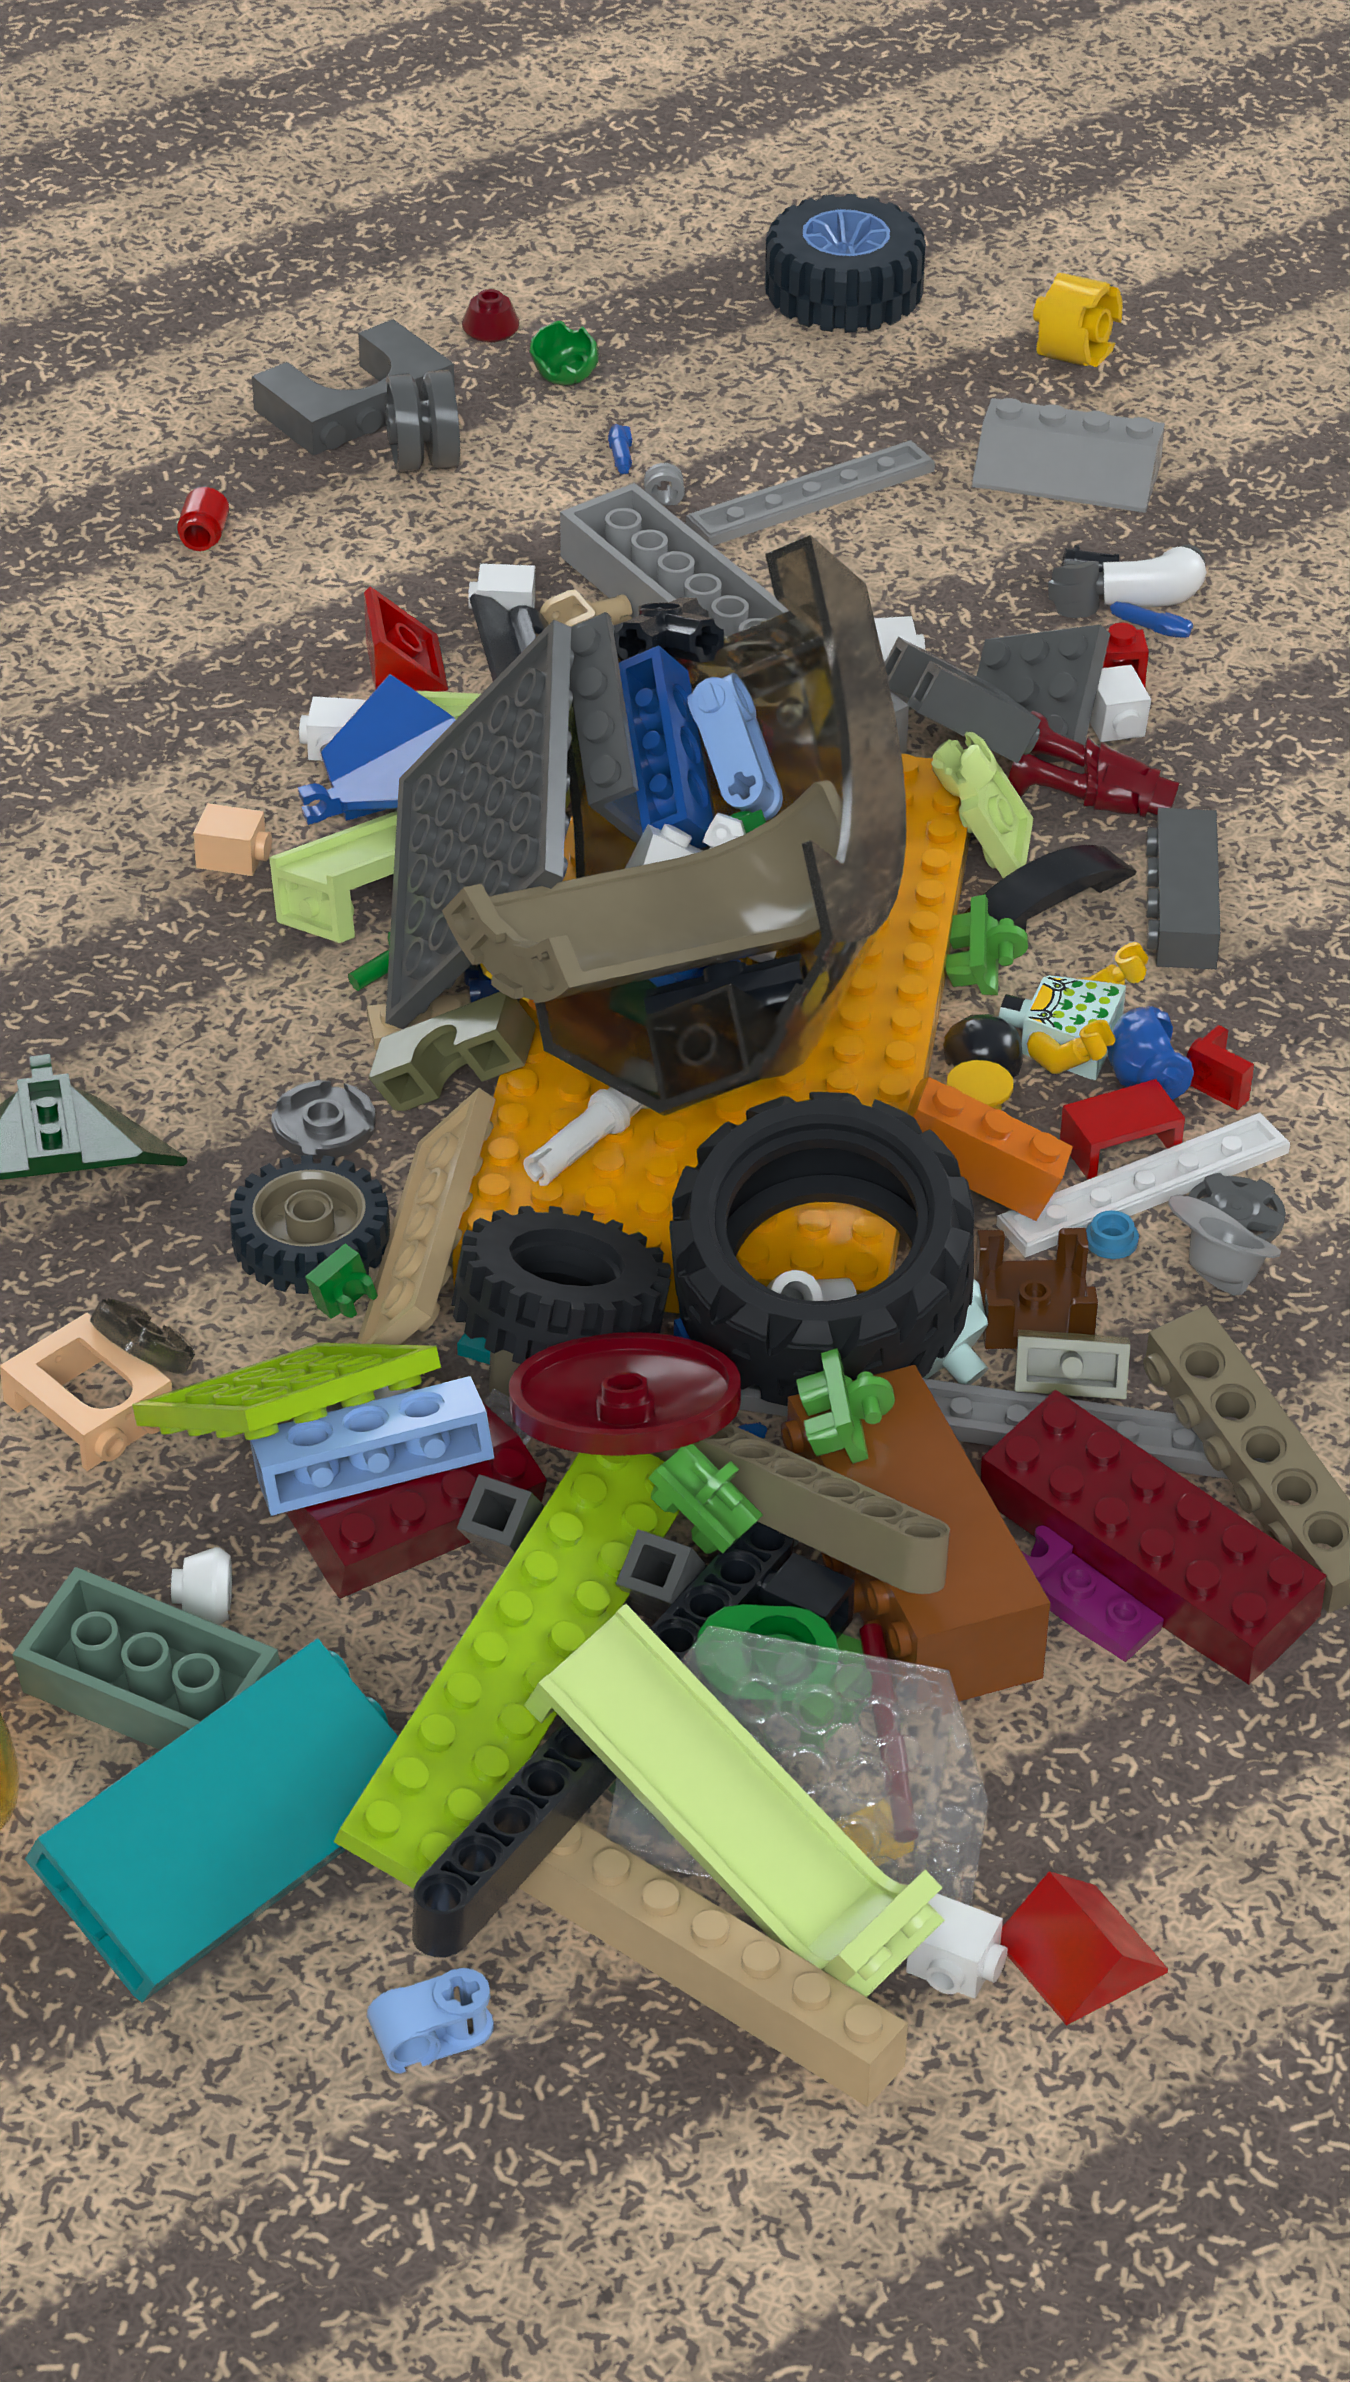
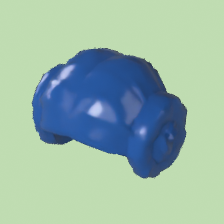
M1154 1006L1138 1007L1124 1013L1112 1031L1116 1038L1115 1043L1107 1046L1108 1060L1120 1084L1126 1088L1157 1079L1172 1100L1184 1094L1191 1085L1194 1071L1192 1062L1186 1056L1174 1052L1171 1046L1173 1026L1168 1013Z

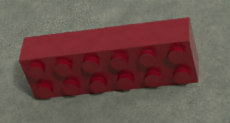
M1056 1389L982 1456L981 1481L1000 1513L1034 1537L1038 1526H1046L1073 1545L1072 1554H1075L1164 1618L1162 1625L1164 1629L1248 1685L1272 1665L1321 1616L1327 1575Z

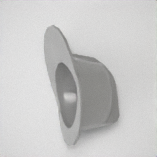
M1183 1195L1170 1197L1168 1205L1172 1212L1191 1228L1190 1265L1195 1268L1201 1277L1218 1289L1233 1296L1242 1295L1250 1282L1256 1277L1265 1259L1280 1257L1281 1250L1255 1236L1222 1210L1193 1197Z

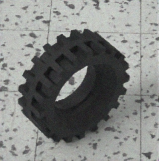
M520 1206L517 1215H510L502 1209L493 1212L491 1222L483 1218L477 1219L473 1223L472 1231L466 1230L463 1235L451 1306H455L453 1317L456 1322H466L464 1333L470 1339L484 1337L486 1339V1350L494 1354L501 1350L508 1351L513 1354L512 1362L522 1364L529 1357L548 1347L577 1338L626 1332L660 1334L671 1281L670 1263H662L664 1253L659 1247L646 1248V1236L640 1232L630 1235L622 1231L623 1223L613 1219L604 1224L593 1220L594 1213L581 1211L579 1216L563 1214L562 1207L550 1206L548 1213L535 1212L531 1206Z

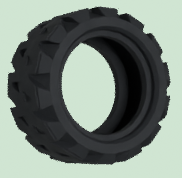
M810 1092V1100L796 1102L789 1096H783L751 1107L746 1111L745 1122L735 1125L728 1121L706 1139L697 1149V1166L695 1168L685 1166L672 1197L673 1221H670L669 1229L680 1318L690 1340L708 1345L733 1361L740 1373L741 1390L754 1384L760 1386L761 1399L767 1402L788 1407V1397L799 1394L796 1380L824 1371L821 1353L836 1348L841 1356L844 1375L852 1380H856L857 1376L862 1372H871L873 1375L911 1365H916L922 1378H924L930 1372L936 1357L945 1358L964 1329L967 1310L973 1300L974 1208L968 1181L961 1177L958 1161L953 1153L933 1131L929 1129L922 1132L914 1117L879 1100H874L872 1107L863 1105L855 1095L849 1093ZM815 1202L845 1203L875 1213L895 1227L911 1248L898 1269L879 1285L864 1293L831 1301L801 1300L777 1293L765 1287L748 1274L737 1260L736 1255L747 1237L765 1220L794 1206Z

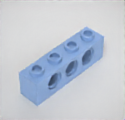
M471 1376L327 1412V1416L305 1423H294V1421L279 1424L278 1433L250 1440L257 1479L271 1516L494 1459L487 1412Z

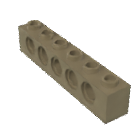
M1207 1305L1149 1331L1146 1357L1143 1359L1147 1376L1156 1387H1163L1172 1399L1174 1411L1180 1423L1186 1429L1192 1428L1200 1438L1205 1455L1211 1466L1217 1471L1223 1470L1231 1481L1239 1505L1246 1513H1254L1264 1527V1533L1327 1575L1322 1604L1327 1613L1350 1605V1500ZM1195 1375H1201V1376H1205V1377H1207V1378H1206V1379H1200V1378H1196V1377H1194V1376H1195ZM1229 1416L1237 1418L1238 1420H1228L1223 1417ZM1262 1458L1268 1460L1269 1462L1262 1463L1257 1462L1253 1459ZM1291 1500L1301 1505H1289L1283 1501ZM1324 1543L1331 1546L1332 1548L1324 1549L1317 1547L1314 1544Z

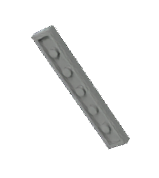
M910 440L686 515V525L714 546L934 472L935 461Z

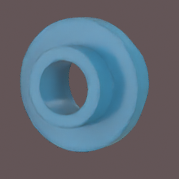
M1112 1210L1101 1212L1093 1218L1086 1228L1088 1249L1100 1257L1120 1259L1131 1255L1137 1249L1139 1233L1133 1220L1125 1213Z

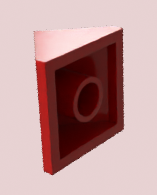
M370 586L364 592L366 645L375 690L391 674L415 691H447L448 685L438 635Z
M1049 1871L1002 1927L1000 1945L1008 1948L1007 1956L1066 2026L1168 1973V1967L1096 1885Z

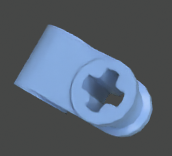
M468 1968L452 1969L443 1975L408 1987L391 1989L374 1999L367 2009L368 2021L389 2069L395 2073L406 2072L405 2066L421 2062L423 2067L431 2064L434 2060L473 2049L485 2043L491 2036L494 2028L492 2014L486 2008L490 1999L488 1981L483 1974ZM456 1986L459 1987L460 2002L454 1998V1988ZM472 2018L473 2022L472 2034H468L467 2019Z

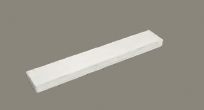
M1257 1113L1058 1191L1052 1195L1037 1221L1014 1210H1010L997 1215L996 1226L1004 1231L1005 1236L1026 1258L1056 1246L1058 1232L1062 1228H1087L1093 1218L1104 1211H1119L1128 1216L1137 1214L1169 1201L1171 1196L1184 1195L1191 1192L1196 1185L1203 1182L1204 1178L1209 1175L1221 1173L1224 1176H1232L1288 1154L1290 1142L1261 1113Z

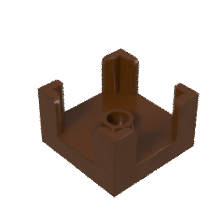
M1062 1228L1059 1230L1056 1260L1003 1261L1004 1231L978 1230L974 1274L975 1280L980 1286L985 1316L988 1321V1326L983 1332L985 1349H1017L1018 1330L1095 1335L1098 1300L1096 1287H1087L1086 1283L1088 1258L1086 1228Z

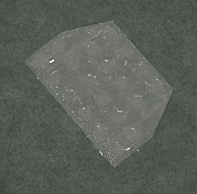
M708 1625L681 1662L885 1875L900 1884L908 1885L926 1870L943 1887L937 1894L971 1906L989 1802L949 1670ZM617 1777L606 1837L656 1868L712 1878Z

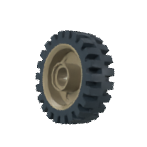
M301 1155V1164L294 1165L291 1157L280 1159V1169L278 1170L269 1163L260 1168V1177L253 1173L245 1179V1187L239 1186L235 1192L234 1200L231 1201L230 1232L234 1255L237 1262L242 1263V1269L248 1275L255 1273L256 1281L266 1286L273 1280L274 1289L284 1292L287 1291L290 1284H295L296 1294H308L309 1286L305 1276L345 1243L360 1254L365 1271L369 1275V1267L376 1269L381 1263L382 1254L384 1255L389 1240L390 1219L386 1193H383L382 1185L377 1179L371 1180V1173L362 1167L355 1172V1164L345 1159L338 1167L335 1165V1157L323 1155L320 1163H314L313 1155Z

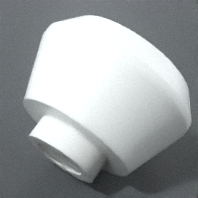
M214 1547L184 1558L183 1569H172V1604H182L183 1611L217 1625H221L229 1619L228 1611L231 1610L232 1599L231 1555L220 1547Z

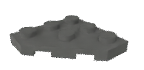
M1099 624L985 639L976 677L996 686L1029 712L1035 711L1044 715L1048 719L1049 727L1053 731L1085 745L1110 633ZM1045 754L1033 755L1048 763L1065 761Z

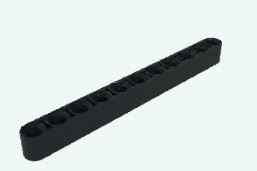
M758 1521L724 1553L720 1552L650 1628L701 1683L705 1678L698 1669L695 1645L698 1632L709 1616L724 1607L742 1604L763 1605V1603L759 1602V1592L764 1579L772 1570L779 1571L793 1554V1538ZM565 1721L417 1881L413 1894L412 1941L422 1953L432 1957H449L463 1950L617 1778Z

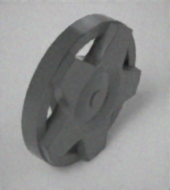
M1216 1173L1205 1177L1204 1181L1196 1185L1188 1195L1222 1210L1248 1230L1264 1232L1256 1236L1269 1243L1283 1229L1286 1216L1284 1204L1275 1193V1188L1262 1179L1255 1181L1245 1177L1224 1176L1221 1173ZM1270 1203L1274 1210L1267 1207L1266 1205Z

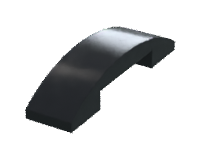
M1071 846L1048 853L1025 864L1003 878L983 895H986L988 899L989 916L995 918L998 923L1004 918L1012 919L1015 926L1022 928L1026 932L1027 919L1089 887H1092L1098 893H1102L1135 876L1136 870L1104 846ZM971 906L965 911V913L971 912Z

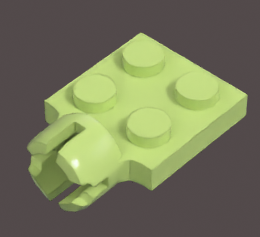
M966 732L965 744L968 747L964 750L958 740L951 739L946 740L938 747L932 756L933 772L949 793L960 797L959 815L963 826L968 827L967 832L974 833L982 845L983 854L988 865L993 869L997 868L1001 876L1005 878L1027 863L1033 817L996 761L984 739L974 732Z

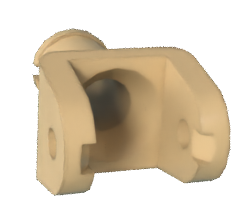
M568 590L549 598L544 602L540 610L548 625L553 620L572 627L604 612L611 616L612 624L614 625L632 619L629 616L632 615V607L629 599L624 594L591 603L587 599L585 600L578 591Z

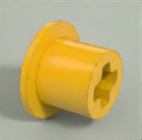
M972 1060L960 1063L952 1068L947 1076L948 1086L955 1087L962 1093L995 1109L1001 1110L1002 1103L1007 1101L1013 1093V1077L1009 1071L1001 1065L990 1061Z

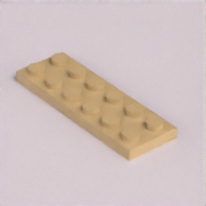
M481 1088L475 1090L417 1144L374 1284L378 1297L375 1300L370 1299L356 1344L405 1345L407 1339L417 1330L420 1332L426 1331L439 1314L441 1306L437 1303L438 1295L451 1274V1267L448 1265L451 1252L457 1246L462 1236V1230L458 1227L462 1213L467 1210L473 1198V1194L469 1192L473 1176L477 1175L483 1163V1158L479 1156L484 1140H487L493 1129V1123L489 1120L496 1099Z

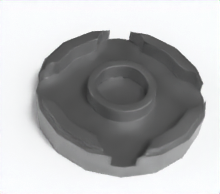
M325 1080L300 1084L282 1094L276 1102V1110L274 1113L272 1111V1131L277 1142L290 1153L299 1156L313 1155V1159H322L323 1155L335 1158L346 1156L363 1147L374 1134L375 1108L369 1096L357 1087L345 1083L344 1089L331 1087V1081Z

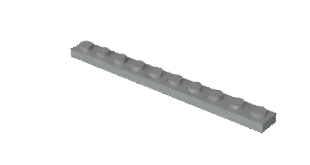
M923 1378L958 1441L994 1446L1048 1397L1046 1395ZM754 1384L741 1390L739 1410L787 1416V1406L761 1399L760 1386ZM1070 1399L1175 1472L1228 1479L1223 1470L1217 1471L1211 1466L1205 1455L1200 1438L1192 1428L1186 1429L1180 1423L1176 1414ZM1262 1458L1253 1459L1257 1462L1262 1463L1269 1462L1268 1460Z

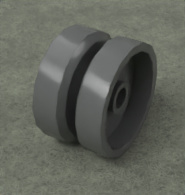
M449 370L426 372L422 380V400L419 398L416 381L410 373L387 375L386 430L397 473L420 470L424 461L425 442L429 460L436 469L457 468L459 466V417L454 383Z

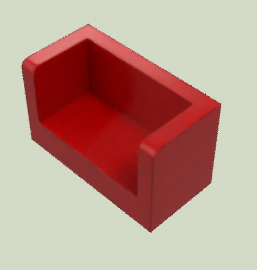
M1157 1079L1063 1105L1060 1140L1073 1146L1070 1156L1089 1180L1098 1175L1100 1149L1156 1134L1167 1149L1181 1144L1183 1141L1185 1116Z

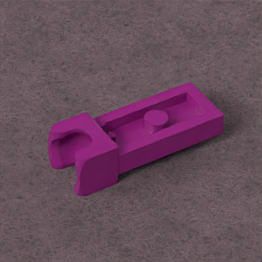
M1038 1526L1036 1528V1541L1031 1555L1029 1556L1023 1551L1021 1552L1050 1601V1612L1124 1662L1129 1660L1161 1631L1164 1618L1075 1554H1072L1073 1545L1046 1526Z

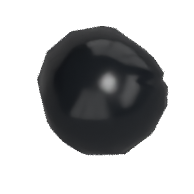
M970 1015L952 1025L944 1037L943 1050L947 1065L953 1064L956 1067L960 1063L967 1061L986 1060L1001 1065L1009 1071L1013 1078L1020 1072L1023 1063V1053L1019 1033L1012 1024L997 1015Z

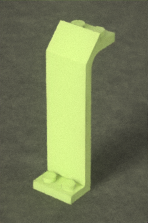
M570 707L568 716V731L571 733L572 739L567 752V773L570 775V785L566 793V809L583 777L574 707ZM397 811L269 857L277 922L338 943L354 938V906L351 901L350 890L394 874Z
M624 1604L611 1619L555 1670L546 1675L537 1684L524 1706L540 1723L555 1711L769 1938L863 1996L868 1997L945 1921L928 1903L943 1887L926 1870L908 1885L900 1884L885 1875L627 1604Z

